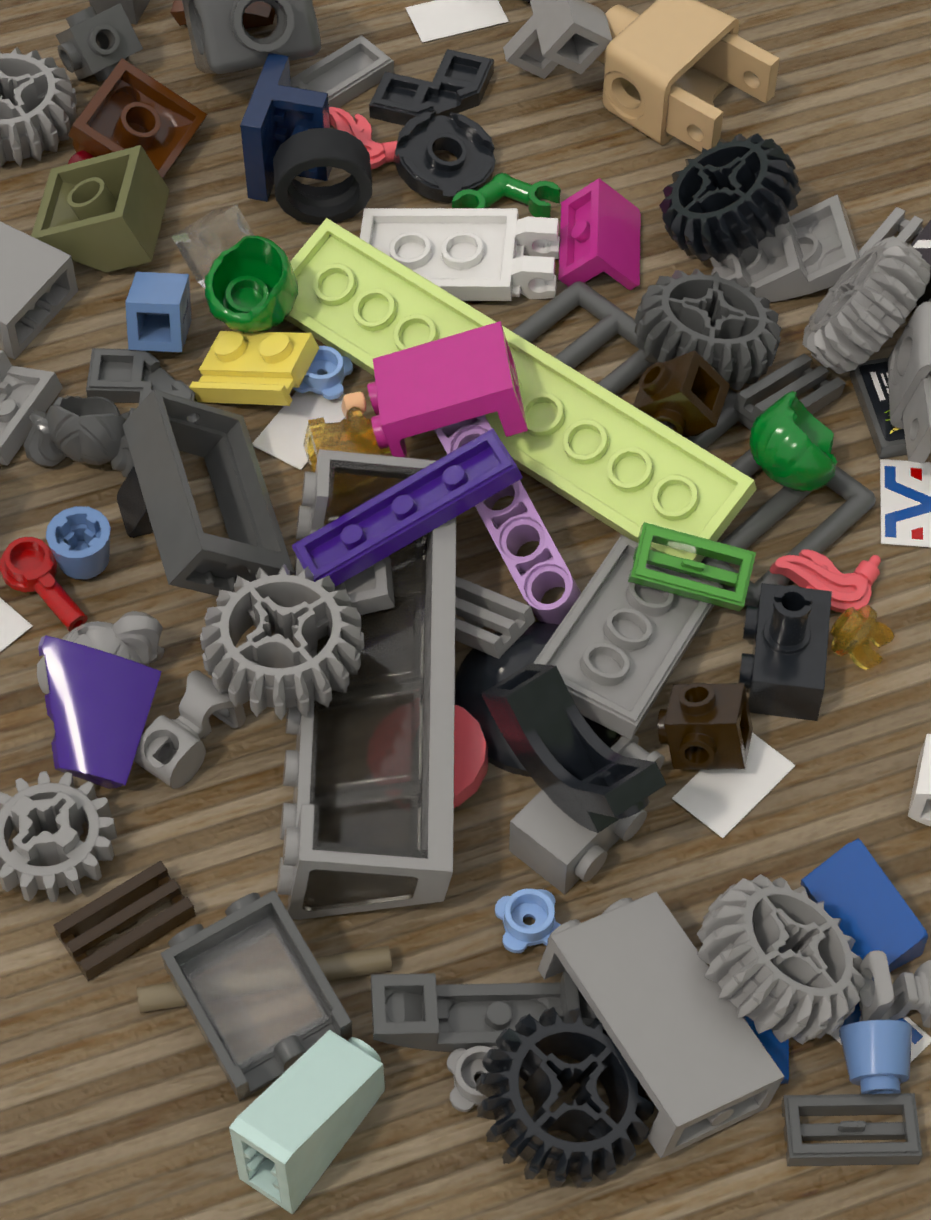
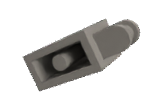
M635 734L631 740L622 736L611 747L613 751L622 756L656 762L659 770L664 763L665 757L658 751L649 753L639 746V737ZM541 790L510 821L509 851L565 895L580 879L587 882L598 873L606 861L607 851L620 838L623 841L631 839L643 825L647 812L643 809L630 817L619 819L601 832L596 833L571 819Z

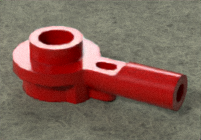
M22 537L14 540L8 545L0 559V574L4 582L12 589L21 592L36 591L69 632L86 623L87 616L54 578L57 573V561L50 547L35 537Z

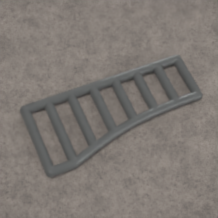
M581 281L571 284L512 331L532 343L580 305L600 321L554 357L572 369L576 368L617 334L634 346H636L637 335L634 332L636 326L635 319ZM636 346L639 349L636 353L597 384L617 396L655 363L644 360L645 350ZM729 388L717 426L704 431L700 435L686 438L701 448L707 449L737 422H740L750 431L754 423L733 408L738 394ZM750 449L731 464L732 467L749 477L761 469L753 459ZM835 466L834 478L826 486L845 499L846 502L786 555L799 556L801 550L804 549L822 554L874 507L876 502L874 493L838 466ZM784 486L720 543L747 550L811 492H799ZM706 556L701 561V563L738 573L736 569L729 565L731 563ZM768 570L755 583L749 582L744 605L758 606L761 583L786 586L792 580L781 574H772ZM721 584L723 589L734 592L735 587Z

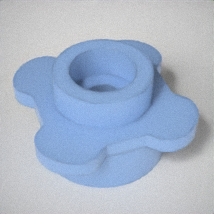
M318 346L319 350L299 388H294V390L299 393L311 391L315 394L323 395L328 400L337 399L344 392L342 383L345 376L352 373L353 364L349 358L341 356L336 349L329 346Z
M522 889L511 896H504L497 901L495 915L503 921L505 934L503 935L502 943L508 951L522 953L527 946L542 943L547 946L550 934L561 925L555 921V897L552 893L544 889ZM526 917H532L535 923L526 925L523 920Z

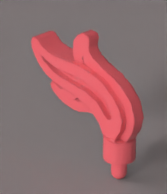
M329 107L330 125L334 129L348 132L362 141L370 154L371 170L380 167L384 163L395 162L394 155L397 140L385 143L375 142L372 140L371 125L366 118L356 114L354 120L345 110Z
M804 549L801 550L799 556L786 555L779 557L772 564L769 571L772 574H781L789 578L802 588L832 591L830 610L845 614L857 613L869 603L871 586L880 575L878 566L881 563V558L878 555H873L868 561H861L853 573L844 574L826 556L813 550Z

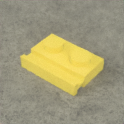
M220 331L199 368L202 374L199 382L192 381L189 388L195 392L197 402L290 406L292 402L290 392L292 388H299L319 347L312 333Z

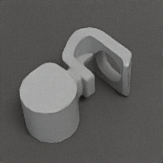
M199 670L192 671L187 677L186 692L179 705V717L177 719H169L164 715L157 717L142 734L134 758L136 764L172 789L184 786L201 767L206 755V748L201 739L206 738L212 731L209 723L211 714L236 729L240 728L246 720L243 704L235 708L229 700V693H218V690L213 685V680Z
M880 950L869 952L862 960L858 970L866 982L859 992L862 1021L897 1020L905 1017L910 1010H917L921 1015L923 1026L931 1028V960L921 964L914 974L902 972L892 984L886 954Z

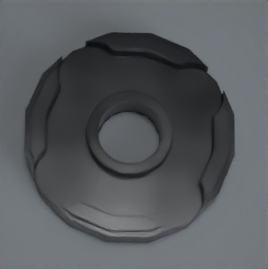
M437 111L424 112L406 123L399 132L396 143L395 165L399 176L410 189L427 199L450 203L458 192L466 189L477 191L489 183L494 172L496 159L493 154L495 148L492 139L478 123L462 114L450 112L449 117L443 115L436 116ZM446 150L453 153L457 160L443 161L433 152Z

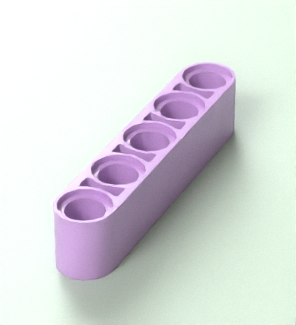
M485 415L434 430L448 455L492 428ZM519 480L475 505L521 594L527 604L531 606L535 617L539 622L560 625L580 596L581 591ZM514 496L512 503L508 507L501 510H492L495 502L500 498ZM530 541L539 542V546L531 555L525 557L516 556L517 551L523 544ZM555 587L565 588L564 594L558 601L551 604L541 603L542 597L548 590Z

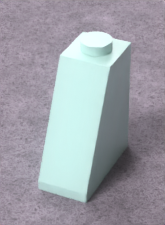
M327 1031L238 1115L230 1125L229 1130L239 1179L293 1215L384 1093V1066L378 1053L358 1038L350 1037L347 1041L333 1031Z

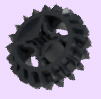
M740 133L731 142H726L721 138L717 145L709 150L702 147V154L695 159H685L686 167L672 174L674 183L667 185L663 189L665 199L659 205L663 212L662 219L666 224V231L671 239L675 240L678 247L684 250L687 256L696 255L701 262L713 257L716 261L721 262L730 253L739 258L744 249L751 246L758 249V242L765 237H776L775 228L778 225L790 222L788 212L798 206L796 195L801 191L798 183L799 178L794 171L796 167L788 154L784 153L782 148L772 138L764 140L757 133L746 139Z
M554 1007L544 1010L539 1017V1022L530 1014L521 1017L515 1025L516 1031L510 1028L505 1029L496 1039L498 1049H490L482 1061L483 1067L488 1072L483 1073L476 1082V1091L488 1097L477 1107V1117L496 1120V1123L486 1133V1142H498L504 1139L509 1147L502 1156L503 1164H510L520 1156L527 1161L524 1168L525 1180L534 1179L541 1169L547 1170V1177L551 1188L560 1187L568 1175L577 1189L586 1187L592 1181L593 1174L601 1181L611 1178L617 1171L616 1164L626 1166L636 1156L634 1145H641L647 1138L649 1128L643 1121L648 1120L654 1113V1103L642 1097L646 1094V1091L612 1039L603 1033L604 1027L598 1018H595L590 1026L583 1025L580 1009L577 1008L570 1010L564 1021H562ZM554 1054L568 1056L581 1063H565ZM519 1076L526 1082L523 1088L533 1099L535 1108L532 1118L521 1100ZM597 1079L601 1081L607 1093L610 1104V1116L606 1114L609 1107L598 1095L596 1088ZM575 1083H579L580 1087L572 1095L571 1098L573 1100L568 1105L564 1102L555 1112H551L550 1108L559 1098L557 1094L561 1090L567 1092ZM554 1130L566 1131L578 1141L584 1138L587 1142L565 1141L550 1135L548 1132Z

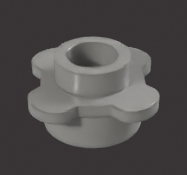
M475 1046L467 1050L459 1048L448 1056L447 1068L454 1077V1089L450 1092V1102L458 1111L468 1112L488 1098L476 1091L474 1077L477 1074L488 1072L483 1067V1058L490 1049H498L497 1046Z

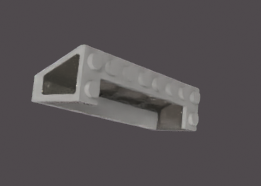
M319 449L315 472H304L302 506L299 505L296 539L301 540L436 462V460ZM456 517L389 555L392 567L395 607L360 615L361 632L364 633V649L360 655L361 666L357 675H349L350 684L347 687L346 693L332 690V700L329 707L315 700L310 702V710L306 717L297 707L287 708L286 734L296 735V750H286L283 786L294 787L293 803H283L280 839L284 840L283 857H280L277 894L288 895V913L292 919L301 920L443 902L453 874ZM297 556L295 559L294 576H298L304 570ZM328 635L319 639L318 647L309 652L312 658L325 647L330 638Z

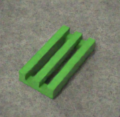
M646 522L643 523L640 528L638 546L635 549L633 567L630 570L628 582L741 611L745 604L756 552ZM654 542L739 565V572L736 573L690 559L650 550L651 543ZM646 564L732 586L735 589L733 592L646 568Z

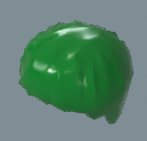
M245 236L234 246L223 251L214 260L204 280L205 297L210 313L216 319L224 322L230 329L240 330L243 333L268 331L282 323L284 318L292 311L298 295L297 280L285 251L273 241L260 236Z
M791 391L782 396L755 419L751 428L749 447L753 459L774 482L795 491L812 492L824 487L834 478L835 466L838 462L835 456L831 454L834 433L805 408L804 404L797 398V392Z

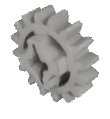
M47 771L40 772L38 785L31 787L22 778L15 780L17 794L11 797L0 792V883L2 889L8 892L20 883L24 900L31 901L34 898L38 889L46 890L50 902H57L59 888L68 886L70 891L76 896L81 894L82 890L79 879L87 876L90 879L99 881L102 874L97 860L112 861L114 858L111 840L117 838V831L114 819L110 818L112 815L107 798H97L94 784L90 781L76 789L72 773L68 772L61 777L59 783H51ZM86 821L89 825V830L85 842H82L79 837L84 833L82 824ZM15 830L18 834L12 839L14 849L10 852L8 849L9 838L12 831Z

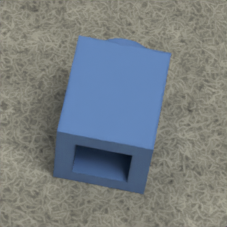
M136 272L125 302L128 350L182 352L191 324L189 274Z

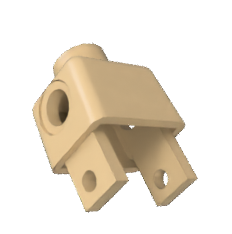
M656 0L642 14H638L623 5H615L605 13L612 41L609 42L606 49L596 59L605 65L603 105L609 112L662 146L667 144L673 137H676L701 152L702 147L707 150L715 147L721 137L723 111L714 107L713 101L728 84L737 87L764 103H767L775 95L780 58L738 36L739 20L698 0Z

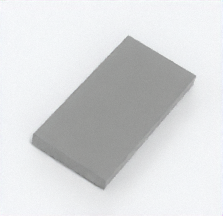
M621 535L533 664L557 666L581 715L631 740L714 605L628 582L638 543ZM646 564V568L723 588V585L717 582Z

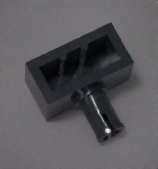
M761 583L758 606H746L743 639L753 640L752 654L742 653L738 683H745V689H749L748 705L750 713L812 721L818 720L825 688L832 591L808 589L795 585L782 586Z

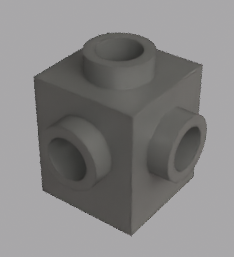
M121 3L99 14H96L93 6H90L66 18L70 28L56 35L60 43L58 45L60 59L69 72H75L78 80L94 74L96 80L101 82L108 78L122 58L124 59L143 49Z

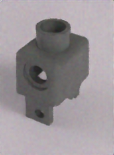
M182 0L195 64L203 73L224 75L263 67L269 53L289 56V61L315 56L321 49V37L312 0ZM256 1L268 3L277 15L275 30L265 38L251 36L243 25L245 9Z

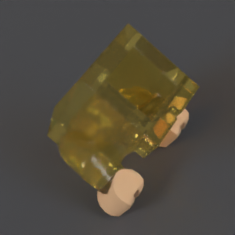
M359 391L344 395L341 408L345 419L341 420V422L325 423L324 417L308 420L303 445L311 472L316 470L319 449L374 455L391 453L389 447L385 449L379 448L371 419H367L363 415L366 412V400L363 392ZM331 460L329 491L347 488L379 472L382 464Z

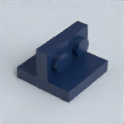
M268 54L240 124L248 199L268 202L274 186L273 158L282 143L292 135L308 129L330 128L328 93L291 87L289 56ZM315 167L301 172L298 176L328 181L332 167Z

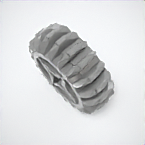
M18 47L11 53L2 54L0 52V168L6 161H16L20 167L23 159L29 157L40 161L44 150L57 152L59 141L69 140L68 134L73 123L76 121L75 89L72 88L65 68L58 67L53 57L42 59L37 50L31 51L27 55H23Z
M892 236L876 242L872 248L866 249L858 260L853 261L851 267L844 274H841L834 286L829 288V292L824 299L818 303L817 310L809 317V324L804 329L802 345L811 352V356L826 368H831L837 374L855 370L859 364L866 363L874 352H879L881 346L889 338L893 337L898 327L905 323L909 313L917 307L916 302L925 293V287L929 283L931 265L922 258V254L912 245L904 243L899 238Z
M285 564L282 565L278 572L279 575L268 576L259 567L256 580L252 582L237 575L236 582L234 583L235 592L219 590V595L216 599L217 607L207 608L205 615L206 627L202 628V633L200 634L201 648L204 650L202 654L204 668L208 671V675H212L213 685L218 690V693L228 692L229 700L235 708L250 701L251 711L254 712L256 717L267 707L274 708L275 714L280 720L286 714V708L297 707L306 717L310 710V702L314 700L329 707L332 700V690L346 693L347 687L350 684L349 675H357L361 666L360 655L364 649V633L361 632V616L357 611V607H351V598L348 596L346 589L335 591V584L329 575L314 582V575L308 566L298 576L290 575V570H288ZM254 625L256 629L246 636L247 642L236 648L241 636ZM328 635L330 638L325 647L312 658L309 652L318 647L319 639Z
M760 874L753 880L743 878L737 884L731 885L708 907L709 911L703 917L702 927L697 932V936L703 943L697 955L701 960L710 965L704 977L718 983L722 989L718 999L730 1000L737 1008V1019L747 1016L754 1021L758 1034L771 1029L781 1043L793 1037L794 1040L803 1045L810 1039H820L826 1033H832L854 1012V1006L861 1000L859 992L866 983L858 972L862 959L851 951L856 940L843 934L839 928L842 919L832 918L824 910V900L815 903L808 898L806 889L803 886L791 890L787 881L782 877L771 882L767 877Z

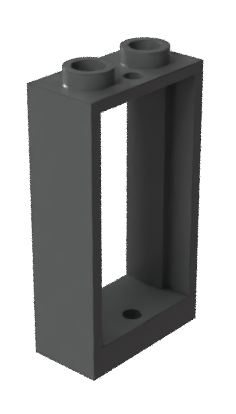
M153 389L122 426L168 584L218 596L219 590L235 592L234 583L236 582L237 575L249 582L256 580L259 567L268 576L279 575L278 572L282 565L285 564L288 570H290V575H292L294 570L244 417ZM179 451L204 457L229 539L203 532Z

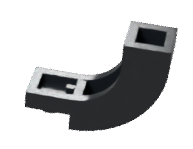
M530 663L481 693L507 743L536 784L565 814L593 832L599 833L619 819L627 818L640 812L649 804L648 796L667 785L656 762L622 756L609 748L595 734L574 703L557 666Z

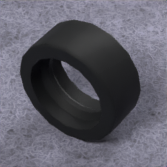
M333 128L305 130L292 135L282 143L273 158L276 201L286 214L298 221L321 225L328 218L334 223H339L354 217L362 211L372 196L370 154L362 141L348 132ZM330 166L343 169L351 174L343 182L323 187L305 185L294 179L301 172L315 167Z

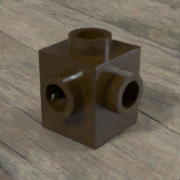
M694 350L664 363L657 362L646 369L639 380L640 388L633 406L685 438L697 436L717 426L730 384Z
M745 683L673 684L668 709H660L658 715L659 741L661 745L669 746L673 769H745L753 731Z

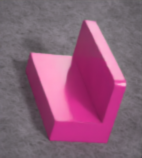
M600 178L561 202L558 280L569 287L577 281L585 283L604 271L628 290H632L640 285L641 213L635 205Z

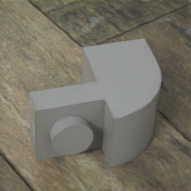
M530 0L533 15L503 47L507 62L545 79L558 64L582 74L606 49L609 42L612 41L605 13L600 8L584 0Z

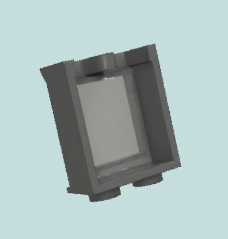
M275 890L262 897L258 893H251L238 899L225 910L226 917L205 929L202 924H196L182 930L168 942L170 948L160 953L165 970L171 977L239 1101L276 1081L327 1031L331 1030L345 1040L352 1037L351 1019Z

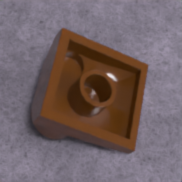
M122 58L73 123L68 136L72 138L76 152L84 150L94 157L141 145L162 179H164L208 114Z

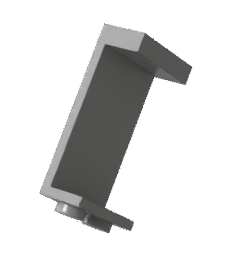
M654 892L635 901L632 898L620 899L610 905L601 915L582 923L580 920L574 919L560 925L548 938V944L538 971L544 980L567 971L598 1020L602 1023L613 1043L659 1111L647 1139L660 1159L767 1109L785 1076L744 1017L737 1019V1008L730 1000L718 999L722 989L718 983L704 977L709 968L708 965L697 955L698 951L659 894Z

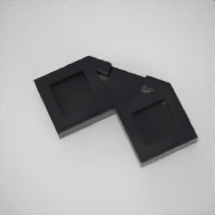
M447 49L432 82L385 72L369 104L370 118L405 126L410 119L424 112L437 111L436 116L443 115L449 117L450 112L460 113L479 106L494 73V59Z

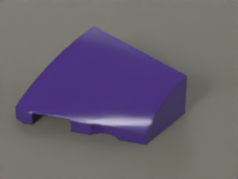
M47 635L41 637L38 650L39 656L45 657L49 693L45 695L47 715L53 721L55 737L51 743L55 770L72 773V776L108 789L125 786L162 671L78 643Z

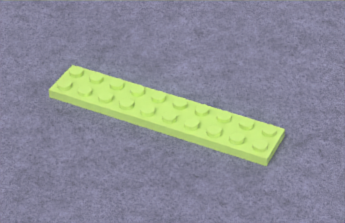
M328 218L323 221L290 261L298 284V295L292 311L284 319L304 332L312 333L315 339L326 346L336 349L342 356L349 358L351 362L375 376L374 358L496 323V321ZM502 326L516 366L528 431L506 437L497 411L486 414L485 417L517 467L623 536L637 543L639 541L640 528L644 522L717 542L757 490L754 479ZM654 542L651 543L650 547L654 551L701 562L705 557Z

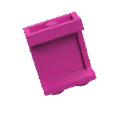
M501 321L373 359L375 381L367 384L370 401L376 416L371 417L372 427L379 448L385 449L389 447L394 457L407 458L405 438L496 411L498 412L506 437L528 431L516 366Z

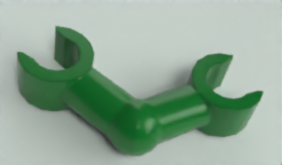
M499 173L477 191L466 189L458 192L453 197L452 208H488L501 198L507 197L528 205L529 212L534 217L550 218L551 204L541 201V199L560 203L561 189L557 184L550 181H539L532 185L512 178L507 173Z

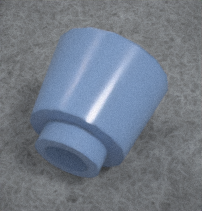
M75 506L61 511L52 518L47 526L46 539L60 569L67 576L74 579H90L103 572L109 563L111 528L108 519L100 511L90 507Z
M867 1020L850 1023L841 1027L839 1035L850 1082L860 1086L861 1094L901 1093L900 1084L908 1081L910 1078L912 1025L899 1020Z

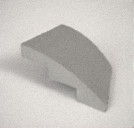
M838 194L791 217L788 214L790 222L778 225L775 228L776 237H765L758 242V249L753 246L744 249L739 258L730 253L721 262L711 257L710 260L714 267L711 275L717 271L721 278L727 280L736 277L739 285L742 287H755V296L765 297L770 302L783 301L834 286L841 274H844L851 267L853 261L860 258L846 209Z

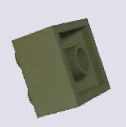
M141 145L52 168L31 236L71 255L72 261L106 273L127 267H138L153 260L170 190Z

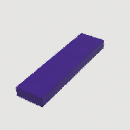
M492 428L291 546L303 569L308 566L311 573H313L314 582L329 575L336 587L523 477L504 444Z

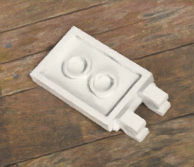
M364 208L360 239L461 301H512V297H520V293L530 300L556 297L557 277L555 275V259H559L560 248L558 218L527 216L519 219L518 208Z

